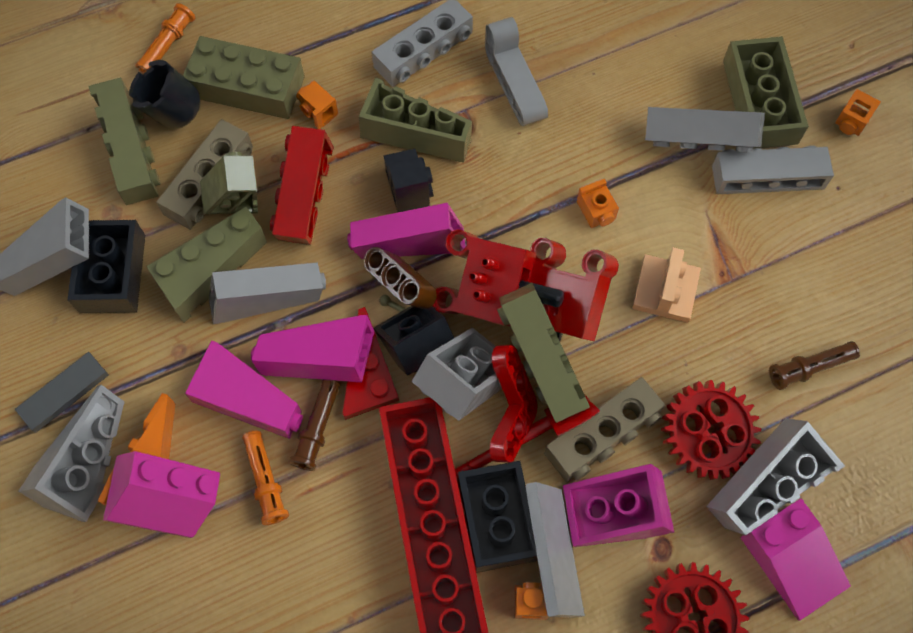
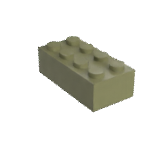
M199 36L183 74L198 90L200 100L289 119L297 99V92L300 90L305 78L300 57Z
M783 36L730 41L723 64L735 110L765 113L761 147L754 148L798 145L809 126Z

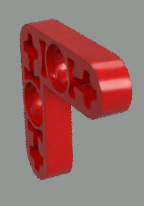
M499 345L493 349L492 365L509 406L492 436L490 454L495 462L510 463L516 458L536 417L538 405L517 349L513 345Z

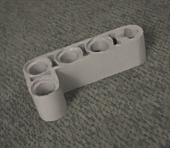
M509 17L486 25L485 49L491 66L519 124L525 126L548 118V108L518 47L519 31L513 17Z

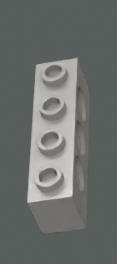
M457 0L446 1L371 51L373 67L392 87L400 82H405L417 70L427 67L432 60L446 54L451 47L460 41L468 39L473 33V16Z

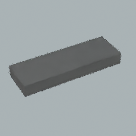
M87 352L15 408V410L34 433H37L109 376V374L94 356Z

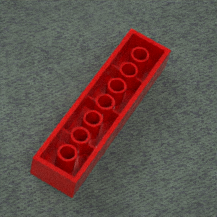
M431 397L379 407L420 633H489L442 407Z

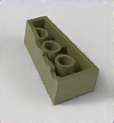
M121 77L90 85V94L99 106L95 107V112L104 131L102 137L111 156L109 162L119 195L126 205L159 197L156 187L160 185L159 176L156 169L151 167V163L155 162L150 146H146L145 141L149 140L146 126L144 124L141 125L140 119L144 118L143 112L132 105L133 99L129 96V91Z
M375 77L359 114L360 138L408 150L416 148L417 152L464 163L471 143L472 121L442 107L439 109L434 108L428 104L427 100L418 97V99L405 94V90L396 86L394 88L386 86L383 80Z
M244 207L146 267L183 323H185L191 317L190 313L209 299L212 272L232 271L242 267L267 241L259 223L248 208Z
M533 283L500 297L499 300L502 307L497 309L504 326L511 325L514 332L510 336L512 343L518 352L523 351L526 361L522 362L530 379L535 377L538 383V387L535 388L542 405L547 403L555 422L557 423L590 408Z

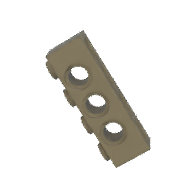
M221 119L156 203L163 215L189 230L196 223H199L205 215L203 212L200 181L223 157L221 155L229 152H241L243 156H250L253 145L249 134Z
M641 377L599 407V414L575 429L562 434L548 444L544 454L565 482H568L573 477L578 481L591 471L589 466L596 460L602 463L615 453L613 448L622 442L625 446L639 435L637 430L642 426L646 425L647 428H650L662 418L660 413L665 404L644 378ZM623 410H632L636 414L637 419H627L623 415ZM602 426L609 427L613 431L614 436L604 437L599 432V428ZM579 443L587 445L590 453L588 455L579 454L575 450V445Z

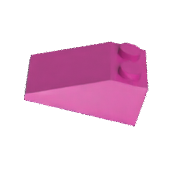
M652 464L563 485L573 547L639 540L674 533L662 471Z
M802 498L774 515L749 534L740 537L798 621L851 587L821 524Z

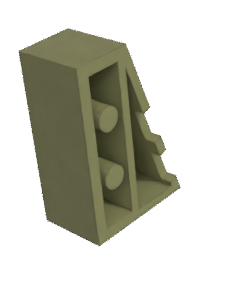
M241 152L224 154L200 181L204 214H234L244 207H247L251 213H258L253 156H243Z

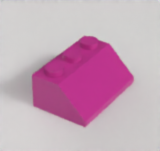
M137 451L116 456L103 521L193 538L215 505L220 472Z

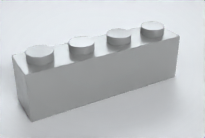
M648 107L645 140L653 141V146L670 147V142H681L680 148L697 149V144H708V150L725 151V145L736 146V151L753 152L754 147H761L765 113Z
M780 147L768 150L754 148L753 152H738L728 149L718 152L712 164L716 194L822 190L827 187L834 176L828 147Z

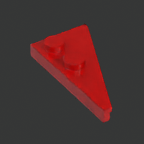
M366 307L358 309L357 316L368 315ZM375 332L362 382L347 381L343 406L345 420L399 401Z

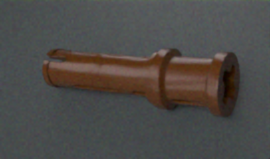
M850 341L844 345L806 358L796 356L792 358L791 362L782 365L773 364L769 367V375L773 385L778 390H784L789 384L794 382L808 381L812 374L833 368L850 360L858 359L860 357V350L855 342ZM834 355L837 356V358L823 363L821 362V360L829 358Z
M322 380L321 382L322 384L306 430H302L299 433L298 439L300 442L295 455L291 456L289 463L297 468L307 471L316 470L315 460L318 451L325 444L323 432L338 390L341 387L336 381H334L329 392L331 380Z

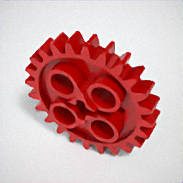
M713 380L705 382L704 386L698 381L693 384V389L689 385L682 388L683 394L677 393L673 396L676 403L671 402L666 405L672 414L662 416V419L669 422V425L661 428V431L669 433L670 436L663 441V444H672L673 446L668 455L678 454L679 458L676 465L687 463L686 473H692L697 469V478H704L707 472L710 480L718 479L719 474L722 479L730 477V471L736 474L740 469L739 465L743 466L748 460L746 456L751 457L755 453L751 446L761 444V441L755 438L754 434L761 432L762 428L753 426V422L757 421L759 416H750L749 413L754 405L745 406L743 402L746 395L736 397L735 386L725 391V382L723 381L718 383L716 387ZM712 402L716 403L719 406V416L714 415V413L712 412ZM697 406L700 407V412L697 411V409H696ZM687 416L695 421L696 428L694 431L689 430L686 426ZM711 425H712V426L714 427V429H715V430L712 432V434H710V433L708 432V430H707V429H709V428L711 427ZM729 428L736 434L735 443L728 439L727 431ZM703 443L708 444L712 450L710 458H707L702 452Z
M695 562L689 564L688 571L685 570L682 563L676 566V574L670 568H667L664 571L666 580L658 575L654 578L658 588L649 586L646 589L652 596V599L645 598L642 600V604L649 607V611L641 613L640 617L650 621V624L642 628L643 631L677 633L679 628H682L689 633H709V623L714 621L720 625L722 633H749L748 630L740 626L742 622L750 620L748 616L740 614V609L745 608L747 603H737L735 599L740 595L741 591L735 590L731 592L729 587L733 580L730 578L721 582V571L718 570L710 575L709 565L707 564L701 568L700 572L697 570ZM685 588L689 589L690 601L684 592ZM700 589H705L710 593L712 597L710 605H705L700 601L698 597ZM669 596L679 599L681 603L679 613L672 612L668 608L667 599ZM692 612L694 614L699 613L701 619L697 622L695 620L690 621L688 615Z

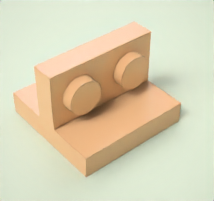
M673 247L668 260L645 254L632 309L689 323L701 268L687 265L686 261H682L683 249Z

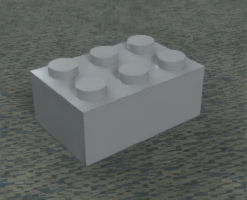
M471 328L428 353L412 382L420 388L422 393L431 397L444 408L447 414L460 421L502 389L492 365V352L496 346L474 328Z

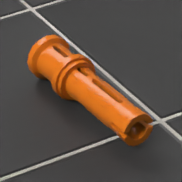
M176 3L173 7L174 12L168 20L162 22V30L136 63V68H139L138 70L143 74L151 68L148 64L151 61L161 60L175 40L182 38L184 35L183 30L188 23L195 20L194 13L185 5Z
M259 430L250 431L243 435L242 440L245 444L257 487L254 497L260 503L263 514L261 518L262 525L276 524L287 519L289 512L284 509L280 496L282 488L274 481L261 436L262 433Z

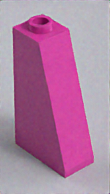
M443 203L350 222V233L347 236V241L350 249L361 259H364L368 250L373 247H379L400 257L451 254L445 245L446 238L453 230L460 229L464 231V227L450 205ZM465 238L460 243L461 251L465 248Z
M359 315L261 334L258 337L256 346L252 348L251 361L259 373L264 376L362 382L374 329L368 315Z
M211 340L185 392L186 396L192 403L290 439L293 431H298L303 420L302 411L298 403L219 343Z

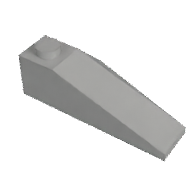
M98 385L35 464L20 487L19 492L46 509L86 522L98 503L99 496L105 485L102 484L106 466L110 465L111 456H109L113 437L117 435L124 401L104 386Z

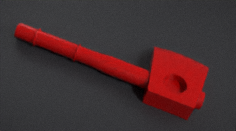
M585 395L590 408L556 423L548 407L544 409L547 416L531 425L522 445L552 428L557 436L565 434L599 414L600 410ZM490 449L469 461L466 460V463L455 468L457 478L458 472L482 468L493 462Z

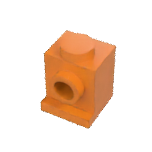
M312 81L297 92L296 98L301 103L299 106L301 111L307 118L312 117L314 119L317 129L323 128L339 115L336 99L316 81Z
M856 89L835 124L839 125L840 130L844 134H856L859 136L881 101ZM854 102L866 107L867 109H869V111L859 107L858 105L854 104Z
M605 178L579 188L576 202L591 228L611 224L616 219L619 210L617 203L606 186Z
M526 582L522 583V585H515L514 619L547 620L549 617L547 616L542 583Z

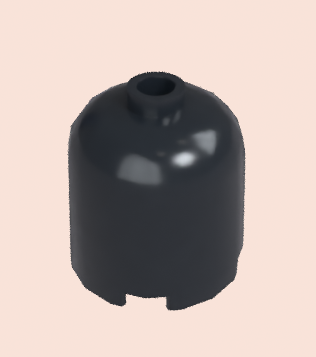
M164 60L151 61L148 64L151 68L144 74L138 72L131 83L129 96L133 98L132 105L165 127L177 129L188 125L196 117L200 109L201 101L198 90L168 62Z

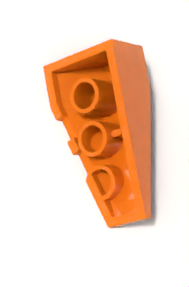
M161 394L144 420V433L137 439L133 438L128 445L130 452L137 451L169 459L176 403L169 395ZM113 470L98 499V502L104 506L107 504Z

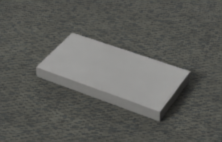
M539 482L526 484L525 488L547 616L563 618L585 616L562 489Z

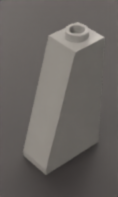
M65 197L0 253V290L16 296L89 259V209Z
M318 262L212 272L209 304L213 324L319 301L322 290L326 289L325 275L320 273Z

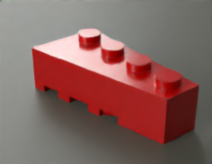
M292 126L291 134L286 136V161H282L280 166L282 183L281 188H277L275 193L277 210L276 215H272L270 220V231H272V235L278 241L311 245L318 217V208L314 206L315 202L319 203L322 200L324 192L321 177L328 175L329 164H327V155L332 156L334 146L325 130Z

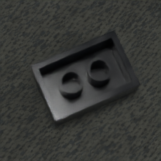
M89 220V259L72 267L67 299L80 314L137 313L146 235L136 220Z
M515 461L458 472V483L476 573L538 561L521 462Z

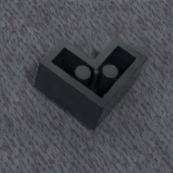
M416 148L384 155L385 171L397 213L430 206V198L434 197L431 185L433 178L430 167L425 166L422 157L418 158Z

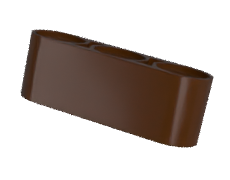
M373 247L368 250L364 257L365 268L401 302L420 309H428L435 303L437 295L435 288L400 256L379 247Z

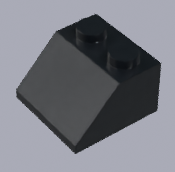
M410 306L374 327L376 334L397 366L407 376L418 371L428 353L454 339L445 317L432 306L428 309Z

